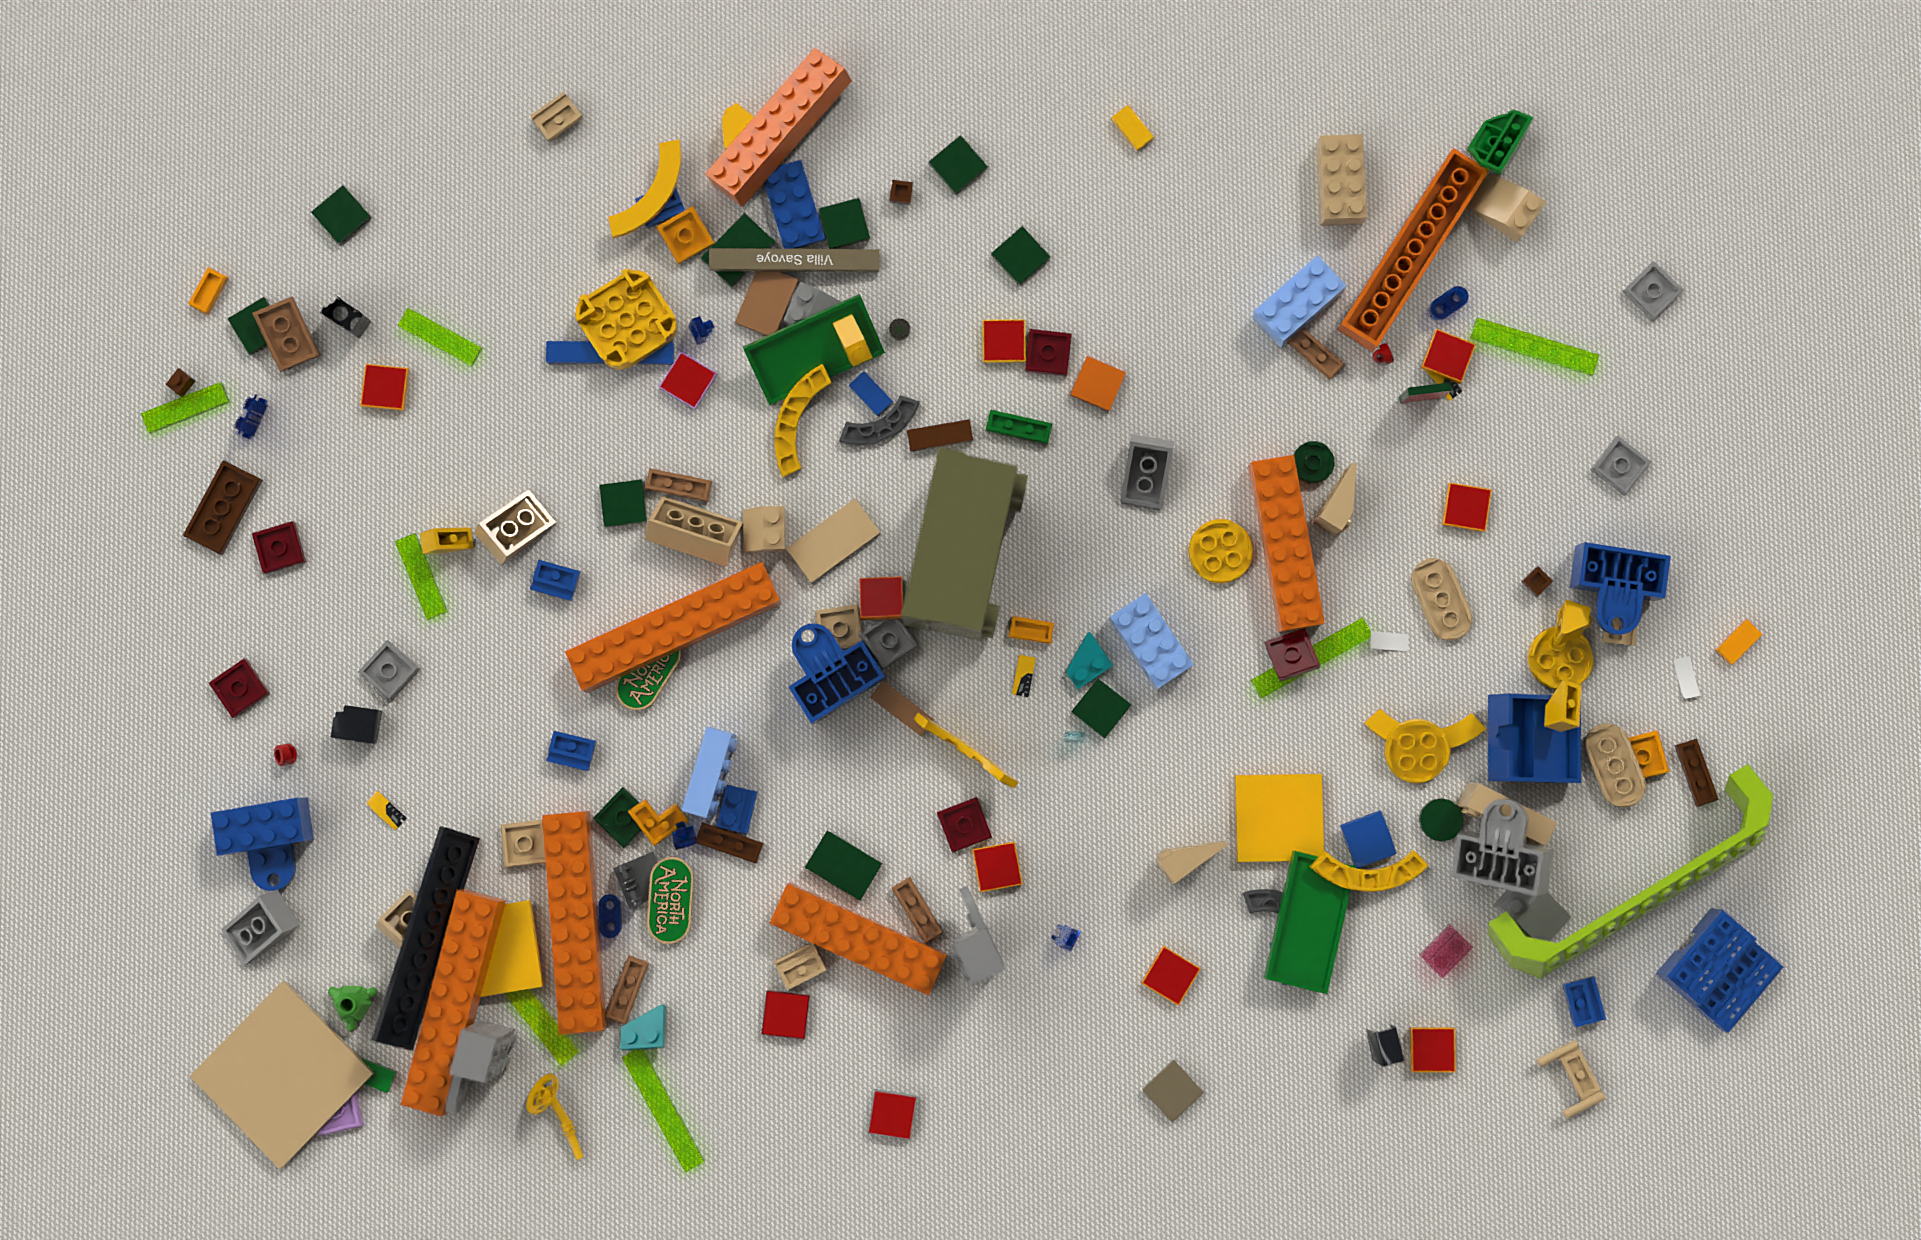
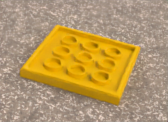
M1322 774L1235 775L1237 862L1290 861L1292 851L1317 857L1320 856L1324 851Z
M531 900L505 904L481 997L544 986Z

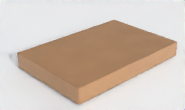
M756 271L735 324L765 336L778 331L799 282L798 279L778 271Z
M293 296L252 313L280 372L321 356Z

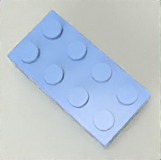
M1317 255L1256 308L1252 318L1281 348L1340 297L1347 285Z
M1146 593L1108 618L1155 690L1194 665Z
M706 727L681 811L704 818H712V815L717 814L720 802H717V798L724 791L726 781H723L725 773H729L732 764L729 758L731 752H735L738 745L735 734Z

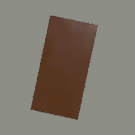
M223 460L182 536L223 555L263 480Z

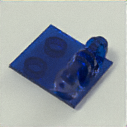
M257 394L246 398L242 407L246 411L243 417L238 416L233 427L237 429L235 434H240L242 431L244 432L242 436L247 439H251L252 436L254 437L258 427L246 421L248 420L260 425L259 422L248 418L249 414L260 419L263 418L252 413L251 410L264 415L268 407L266 405L267 400L259 398L258 401L255 400Z

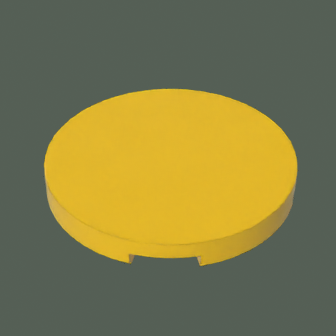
M1215 519L1208 521L1195 531L1190 540L1188 549L1190 563L1196 573L1207 581L1213 583L1232 582L1242 576L1250 566L1253 558L1251 538L1246 530L1231 520Z
M1556 627L1540 632L1533 639L1528 650V666L1533 677L1540 684L1552 690H1556L1562 680L1581 685L1590 675L1594 663L1588 639L1581 634L1577 638L1556 646L1553 645Z
M1410 719L1398 724L1389 733L1384 746V756L1390 770L1397 777L1409 783H1424L1433 780L1447 766L1450 759V743L1446 734L1438 725L1425 719Z

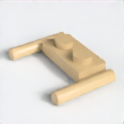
M1576 1040L1536 1059L1539 1067H1542L1559 1058L1571 1084L1581 1099V1102L1562 1111L1566 1119L1606 1099Z

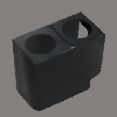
M335 295L337 297L335 301L327 307H323L320 313L360 339L370 325L371 320ZM338 306H343L348 311L346 319L342 321L336 320L333 316V311ZM354 318H360L355 327L351 329V321Z
M345 705L343 712H336L335 717H333L330 737L370 744L377 743L382 710Z
M1391 1024V1029L1380 1032L1366 1029L1372 1061L1383 1067L1405 1061L1397 1027Z

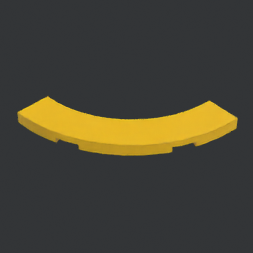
M679 139L659 143L660 156L657 174L646 194L627 210L608 216L613 239L635 232L639 227L653 220L670 200L677 186L682 164V151Z
M823 364L814 368L800 379L787 395L779 411L775 427L774 446L782 478L802 469L796 451V432L800 417L807 404L818 392L832 384Z
M1381 708L1364 722L1372 732L1384 740L1400 724L1388 716ZM1472 713L1455 724L1441 728L1449 740L1450 748L1462 745L1486 730Z
M917 713L914 717L921 727L940 739L952 743L957 747V750L970 759L978 761L985 770L1000 782L1011 788H1015L1018 784V781L1005 770L950 731L920 713Z
M1411 850L1405 857L1392 865L1379 869L1363 870L1345 865L1332 857L1327 851H1323L1309 867L1318 875L1337 886L1355 891L1376 892L1393 889L1413 880L1429 865L1414 850Z

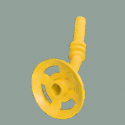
M552 1073L546 1074L532 1087L527 1098V1111L532 1115H538L551 1105L562 1123L560 1127L564 1128L562 1132H565L564 1137H567L575 1159L579 1160L584 1155L575 1134L577 1132L574 1130L575 1125H572L573 1120L569 1119L556 1097L559 1080ZM552 1081L551 1086L544 1087L547 1082Z

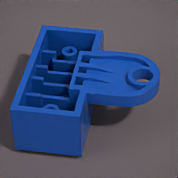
M1584 542L1575 546L1569 588L1598 592L1595 607V618L1598 625L1609 634L1623 635L1631 632L1638 625L1641 618L1643 600L1658 601L1665 599L1671 556ZM1614 618H1618L1622 623L1619 630H1615L1611 625Z
M816 623L802 626L793 636L792 651L806 676L791 684L788 688L813 725L886 679L862 640L843 652L830 630ZM811 630L814 633V639L811 642H804L802 640V633L804 631Z
M297 797L211 812L217 856L247 852L252 880L261 889L267 891L281 890L292 882L296 873L293 844L314 840L308 797ZM274 873L280 878V882L276 886L270 883V876Z

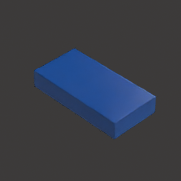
M865 371L849 384V387L877 417L893 403L888 395Z

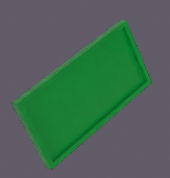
M860 294L743 346V350L769 405L785 399L803 376L822 364L829 378L853 368L833 326V322L846 316L853 315L873 358L885 353Z
M1292 851L1263 979L1328 994L1351 890L1327 881L1312 870L1309 866L1318 858L1317 856Z

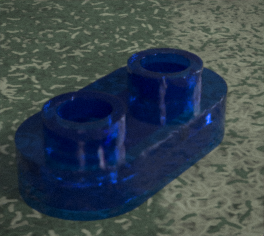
M1455 286L1436 298L1429 305L1428 312L1431 318L1441 321L1462 308L1469 299L1467 290L1461 286ZM1454 295L1459 297L1458 302L1453 300ZM1436 307H1440L1442 313H1437Z
M607 894L598 903L599 930L604 937L613 938L619 935L622 930L621 900L614 894ZM608 901H612L614 903V907L612 909H609L607 907ZM610 922L615 925V929L613 931L608 929V924Z

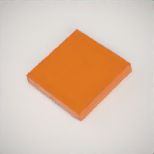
M1087 356L1070 396L1109 412L1126 372Z

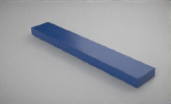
M546 341V363L605 364L590 341ZM670 342L637 364L673 365L674 342Z

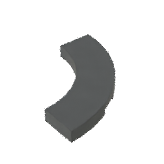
M900 395L894 407L881 419L863 424L846 422L839 442L847 445L866 446L883 442L895 436L911 421L919 407L920 401Z
M1270 889L1242 892L1249 913L1259 911L1279 912L1283 892Z

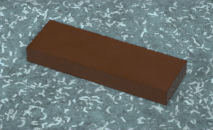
M970 419L907 430L910 452L973 441Z
M1692 739L1674 745L1696 807L1718 801L1719 799L1698 740Z
M704 822L700 826L695 841L697 844L756 864L764 844L763 842Z

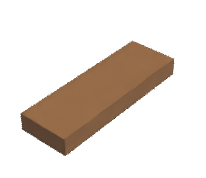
M1302 328L1299 333L1287 342L1329 381L1344 365L1339 358L1305 328Z
M649 468L645 490L708 502L712 481Z
M885 681L881 682L870 697L921 737L926 730L915 721L914 717L916 714L920 713L934 721L931 716Z
M910 877L891 888L925 944L944 933Z
M628 955L605 1018L624 1025L627 1024L650 962Z

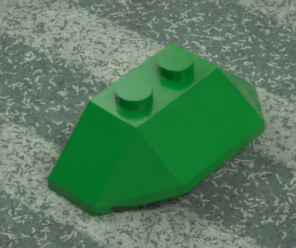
M1513 109L1508 111L1507 114H1501L1485 120L1467 151L1481 167L1504 175L1520 149L1534 117Z

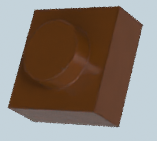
M892 180L890 202L911 205L913 182Z
M178 368L165 385L183 398L195 383V380Z
M1536 566L1521 582L1537 597L1553 580L1539 566Z

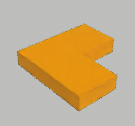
M645 798L628 811L653 846L689 821L677 803L658 815Z

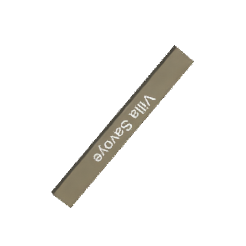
M709 248V271L879 272V249Z

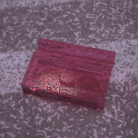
M1449 924L1419 956L1441 978H1444L1473 947Z

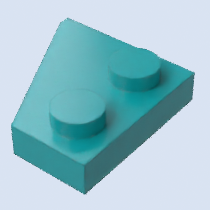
M1088 632L1065 673L1078 690L1112 667L1113 664L1091 632Z
M659 1005L622 1026L620 1049L627 1051L665 1048L666 1006Z

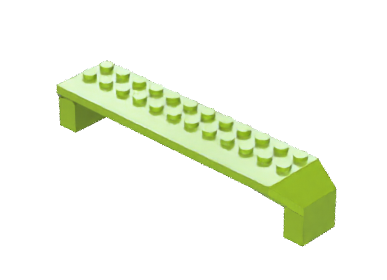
M1749 764L1730 774L1724 790L1743 812L1741 828L1738 833L1558 943L1526 937L1507 911L1488 922L1487 935L1510 967L1542 979L1759 846L1763 841V836L1766 835V829L1769 825L1773 794Z

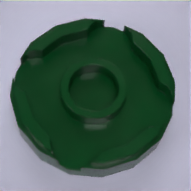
M1308 441L1300 445L1293 454L1298 478L1309 484H1317L1326 480L1331 475L1335 466L1334 455L1329 447L1318 441Z
M1443 798L1433 799L1421 809L1419 824L1421 830L1431 840L1449 841L1461 831L1463 816L1458 805L1451 800Z

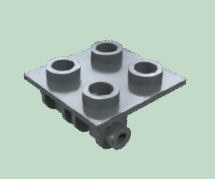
M654 852L613 868L629 908L648 901L650 874L658 862Z

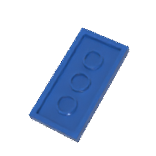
M797 160L778 166L764 184L784 249H800L826 241L802 161Z

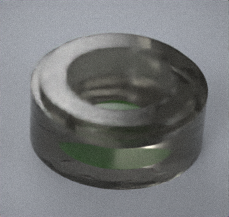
M902 318L893 320L889 326L891 337L898 341L905 340L910 335L909 323Z

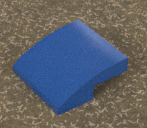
M1380 810L1340 825L1353 865L1357 869L1397 854L1389 829Z

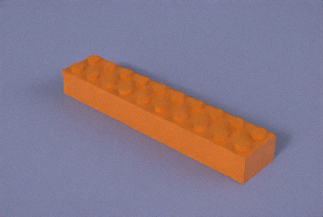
M1452 148L1337 328L1338 331L1372 352L1378 347L1489 172L1488 169L1481 167L1476 161Z
M760 562L565 651L581 690L589 693L661 658L690 647L782 605V602L763 562Z
M590 811L542 815L559 1035L603 1031L607 1028V1020L605 1018L606 1008Z
M468 889L457 890L400 1105L441 1117L448 1114L446 1112V1102L453 1075L449 1073L461 1030L473 1025L506 903L505 899Z

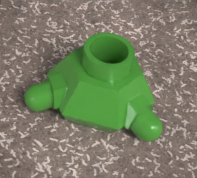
M363 986L330 987L328 989V994L333 1000L332 1004L340 1020L346 1023L348 1031L356 1029V1023L362 1021L372 1005L371 998L378 993L375 987L366 989Z

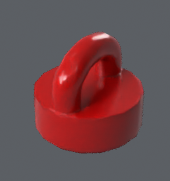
M1388 343L1379 345L1380 349L1376 350L1372 355L1376 363L1386 362V364L1394 362Z
M290 743L277 745L274 749L276 763L279 766L293 764L297 759L295 747Z

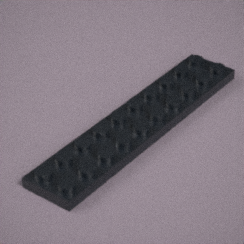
M439 827L371 1041L413 1051L426 1010L456 892L465 888L480 838L447 827Z

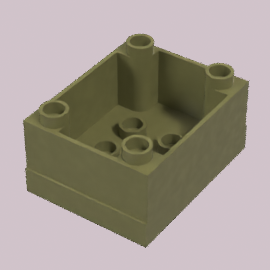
M939 446L901 614L905 627L928 632L934 630L979 641L981 636L993 639L1000 606L990 604L989 599L1009 511L1021 512L1028 475L1017 473L1018 466L966 455L965 452Z

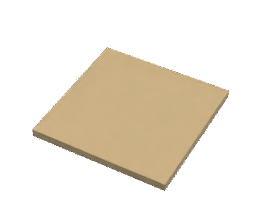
M282 981L190 1077L279 1169H282L375 1072L286 981Z

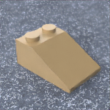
M1488 172L1466 206V209L1514 242H1517L1525 234L1546 204V201L1530 190Z
M1354 462L1345 468L1313 521L1314 524L1334 536L1339 532L1343 533L1344 530H1347L1353 521L1350 516L1354 508L1357 464Z
M527 490L480 522L474 533L502 566L534 542L556 522L530 490Z
M1215 841L1172 848L1171 850L1170 848H1165L1157 854L1158 859L1155 862L1167 879L1175 884L1225 848L1227 844L1224 841Z

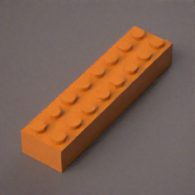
M814 48L705 173L713 186L743 207L852 82L846 69L817 48Z
M1294 455L1252 461L1248 468L1278 633L1321 626L1325 624Z
M790 882L787 883L769 923L928 996L947 956V953Z

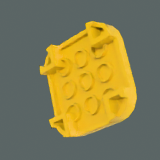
M629 268L622 270L621 275L587 296L584 293L578 298L579 302L575 312L577 322L602 361L613 369L624 370L632 367L669 344L677 333L678 323L674 313L652 282L650 276L645 271L629 270Z

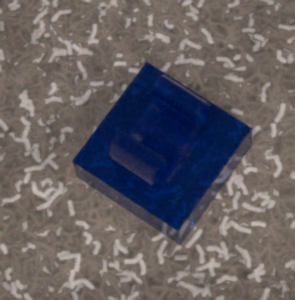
M700 316L693 318L688 325L697 345L704 343L708 334L715 328L712 320L703 323Z
M684 821L675 823L677 829L673 832V844L676 850L697 844L694 826L686 828Z
M1058 924L1056 927L1061 929L1059 937L1052 935L1051 938L1056 941V945L1072 951L1081 932L1070 926Z

